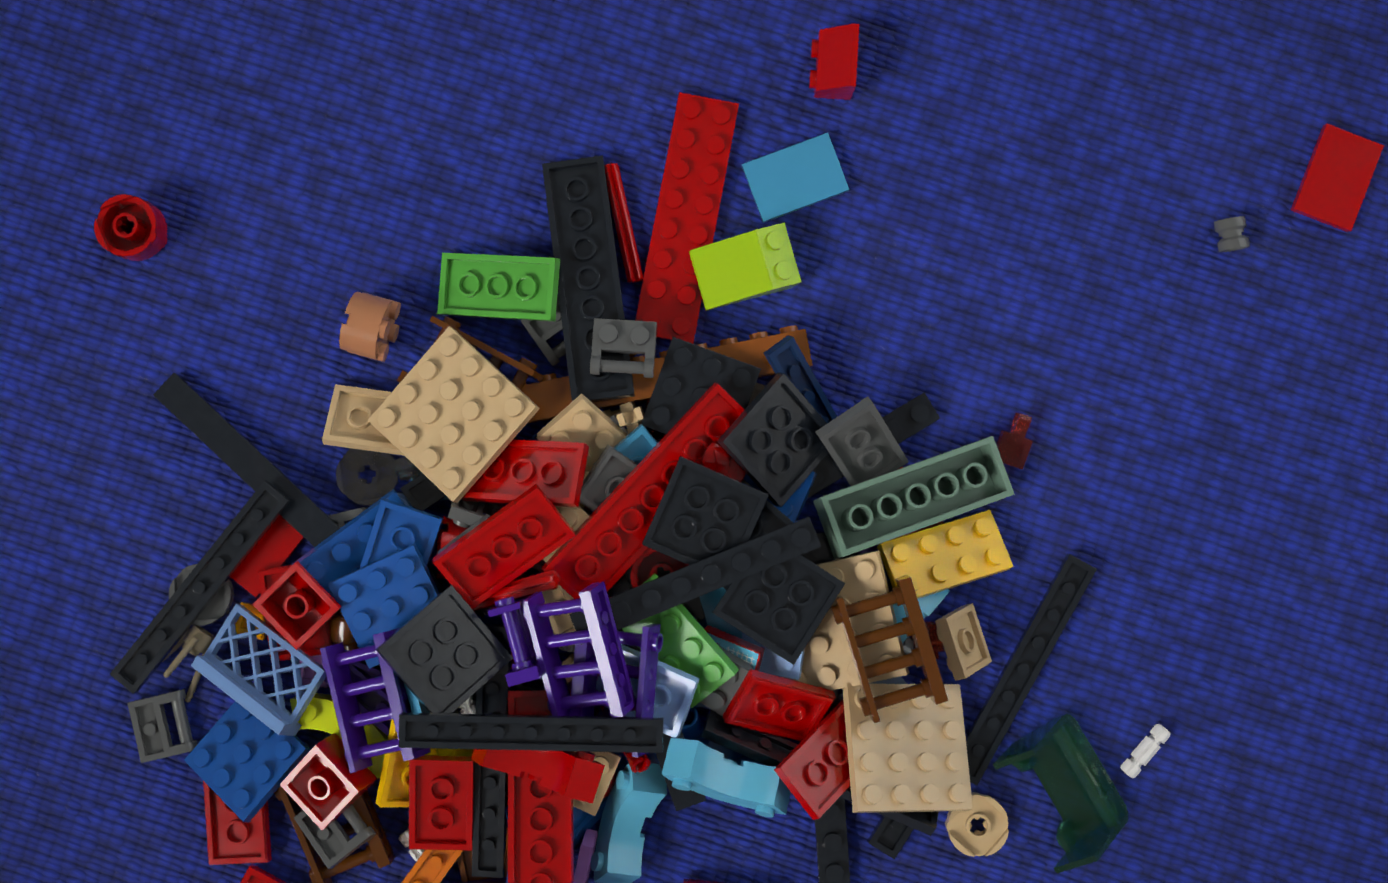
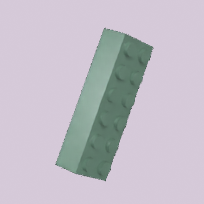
M990 436L813 500L833 557L838 559L1015 494L994 437Z

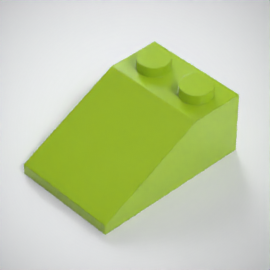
M785 222L756 229L689 251L705 310L791 289L802 282Z

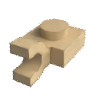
M635 402L619 405L621 413L616 415L619 426H626L629 434L642 423L645 415L641 406L637 407Z

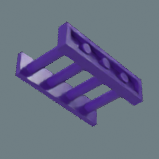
M604 581L587 586L579 592L580 598L545 604L543 593L539 591L523 600V617L529 627L548 697V709L552 715L569 716L570 709L607 705L612 718L624 717L636 706L633 688ZM581 611L585 615L588 630L553 634L549 616ZM583 643L593 645L596 661L562 665L557 647ZM599 674L601 676L605 691L570 696L566 678Z
M513 596L494 601L495 607L488 610L489 617L502 615L514 659L512 669L505 674L508 687L542 677L529 627L523 617L522 601L528 597L514 600Z
M661 624L643 626L642 634L617 631L621 644L641 647L640 665L626 664L629 677L638 679L637 698H635L636 706L630 710L636 711L635 717H653L658 653L663 646V635L660 633ZM590 643L575 645L573 664L596 661L593 645ZM599 674L572 677L571 696L598 692L596 683ZM596 706L570 709L569 716H594V708ZM632 752V757H640L647 753Z
M399 628L374 634V645L346 652L343 643L320 648L322 666L326 672L345 750L344 756L350 773L372 766L371 757L401 751L403 761H407L431 753L430 748H399V714L401 712H412L404 682L375 650ZM378 657L382 676L353 683L348 664ZM385 688L390 707L360 714L356 695ZM393 719L398 738L368 745L363 726Z

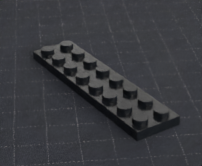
M603 155L543 163L542 168L553 256L560 259L558 295L572 401L581 393L591 402L634 397L635 391L632 374L600 372V375L590 374L594 318L625 320ZM602 352V360L630 361V354Z

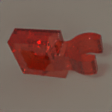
M1015 413L1011 432L1001 430L996 445L1004 464L1023 470L1033 443L1032 440L1025 438L1032 417Z

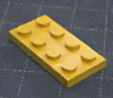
M991 510L892 539L877 546L892 587L897 586L896 578L908 575L912 579L917 599L998 574L1014 567Z

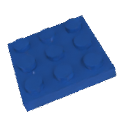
M416 543L328 583L335 600L341 606L340 610L359 648L374 645V634L401 628L440 594ZM378 657L365 660L369 669L380 664Z
M235 701L184 761L243 822L249 823L280 787V783L308 754L310 749L296 735H278Z

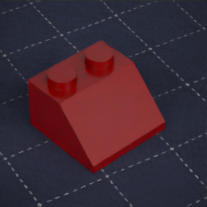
M853 23L820 29L817 39H812L811 58H816V70L810 69L809 88H814V98L851 100L856 87L860 24Z
M298 561L252 604L296 650L309 641L341 608L340 604Z
M336 733L317 743L280 783V786L322 831L349 808L377 779L368 767L350 773L344 756L343 742Z

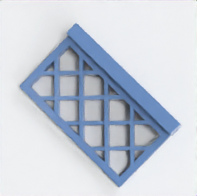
M235 604L204 656L197 655L191 664L195 670L278 735L295 736L302 726L298 721L326 678V672L322 665L301 649L296 650L280 633L241 604ZM242 615L246 618L248 632L237 635L235 624ZM265 633L269 638L270 649L258 652L256 635ZM249 637L251 654L239 656L237 640ZM230 642L231 659L222 660L216 654L223 643ZM288 650L291 654L292 666L280 669L278 652ZM271 654L273 671L261 673L259 657ZM251 659L253 675L244 677L241 674L240 661ZM310 667L316 672V675L310 684L303 686L300 669ZM293 671L295 688L283 691L281 674ZM273 676L275 693L266 694L263 692L262 678ZM296 693L297 705L293 712L290 713L285 709L284 695Z

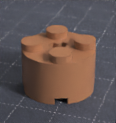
M355 292L345 311V314H349L347 324L342 323L340 349L385 362L389 352V342L395 343L399 333V325L394 323L398 318L401 303L364 292Z

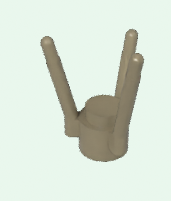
M193 625L163 660L165 661L182 645V651L173 660L163 676L165 678L169 677L188 653L194 656L203 653L202 656H204L215 637L201 626ZM197 670L189 686L187 698H185L186 702L191 701L202 674Z

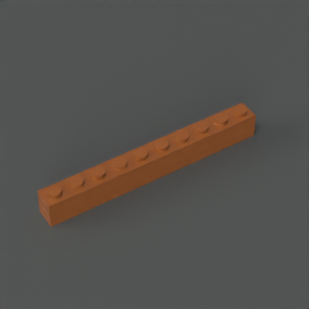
M797 325L780 328V334L768 336L767 331L753 333L749 335L750 340L738 342L737 337L723 339L719 341L720 346L711 348L707 347V343L697 344L700 347L761 368L759 378L775 374L764 352L789 335L794 337L809 366L813 365L806 329L798 330ZM667 351L659 352V358L655 359L653 378H645L644 374H632L635 391L634 397L592 403L599 409H604L628 402L649 400ZM645 355L630 358V361L644 362ZM556 373L543 375L542 382L539 381L531 384H526L525 382L521 391L540 408L527 424L553 419L572 402L569 376L557 378Z

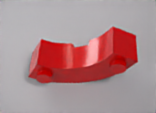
M474 749L471 757L473 761L483 767L523 778L524 774L528 773L527 777L539 782L541 786L553 790L564 797L592 804L605 765L594 760L596 754L587 751Z

